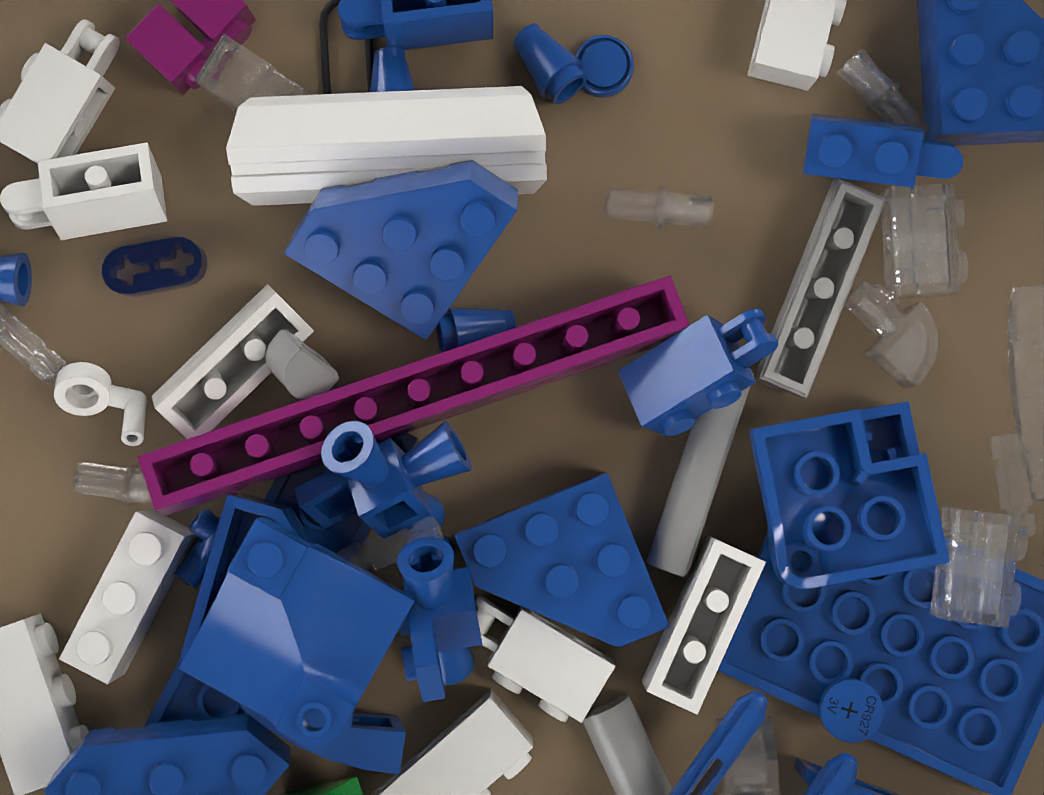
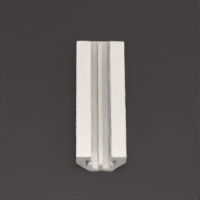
M522 86L250 97L237 109L226 147L228 164L231 166L233 194L253 206L312 203L322 188L338 185L349 187L374 182L375 178L417 170L418 173L449 168L450 164L470 160L475 161L518 189V194H535L547 181V164L545 163L546 134L532 95Z

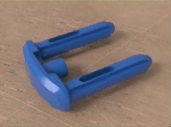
M751 691L735 701L669 795H689L709 765L716 759L691 795H712L719 782L765 720L768 703L762 693ZM841 753L828 760L803 795H846L856 781L858 768L856 758L851 754Z

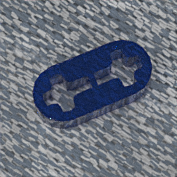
M171 237L114 249L105 257L102 264V277L105 284L112 291L125 296L137 297L185 288L197 284L204 277L207 270V257L204 250L198 244L184 237ZM182 249L183 253L194 257V263L186 265V274L183 276L173 268L161 269L160 263L176 259V250ZM129 258L130 262L137 266L149 265L150 271L135 274L133 276V284L130 286L126 280L117 278V271L125 268V259Z

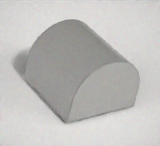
M281 329L268 346L266 362L270 371L298 399L305 400L328 392L340 378L338 372L322 355L287 329L285 331Z

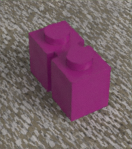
M170 0L177 6L176 9L205 36L201 42L196 40L159 3L125 39L184 95L190 88L197 89L201 87L212 76L215 70L213 64L216 62L214 58L220 52L224 54L227 50H236L250 36L252 31L251 25L256 19L242 0Z

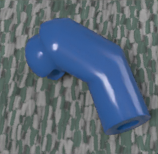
M210 509L201 510L191 521L190 531L200 539L174 572V575L193 589H196L203 579L221 517L215 516Z

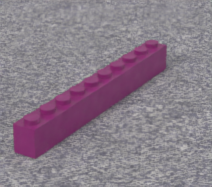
M670 275L137 457L155 511L167 516L323 462L321 450L326 437L334 428L345 422L359 421L366 424L371 429L377 443L388 438L417 430L654 348L690 325Z

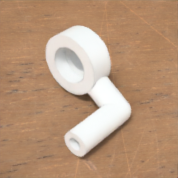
M71 363L58 372L54 399L60 408L78 416H90L100 413L107 406L124 409L122 442L129 446H137L143 442L147 410V397L143 392L111 385V378L108 373L92 363Z

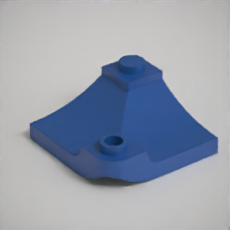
M909 401L864 410L856 409L749 430L767 519V542L772 567L777 578L785 585L797 589H811L950 563L927 454H920ZM796 551L803 552L808 559L807 567L801 572L795 571L790 564L791 556Z
M260 517L255 519L229 565L223 584L178 669L259 713L272 722L277 731L308 747H323L336 740L344 729L416 598L318 543L312 544L273 521ZM311 708L321 710L326 717L325 725L318 728L312 727L306 720V711Z

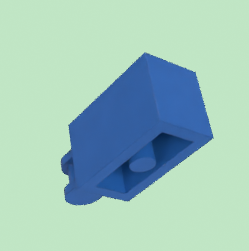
M340 0L338 4V14L341 19L342 30L348 38L353 40L386 37L387 47L409 50L493 39L492 0Z
M811 113L803 174L914 188L916 175L949 179L956 176L962 169L963 157L960 151L949 142L923 139L924 132L919 126Z
M761 309L748 310L726 324H722L711 316L706 315L618 370L641 426L664 436L678 435L692 428L696 423L695 419L709 410L723 408L736 402L742 395L741 391L756 383L749 367L770 355L779 345L776 337L772 334H767L763 326L766 322L763 311ZM745 338L747 344L739 347L737 341Z

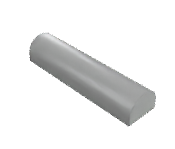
M837 178L832 180L771 332L776 337L779 345L774 352L760 360L754 375L756 381L781 392L807 398L886 199L843 179Z
M750 386L741 391V397L733 404L719 409H711L695 419L696 423L690 429L646 561L647 564L682 577L688 575Z
M626 693L589 710L582 723L615 794L669 795L672 787L629 694Z

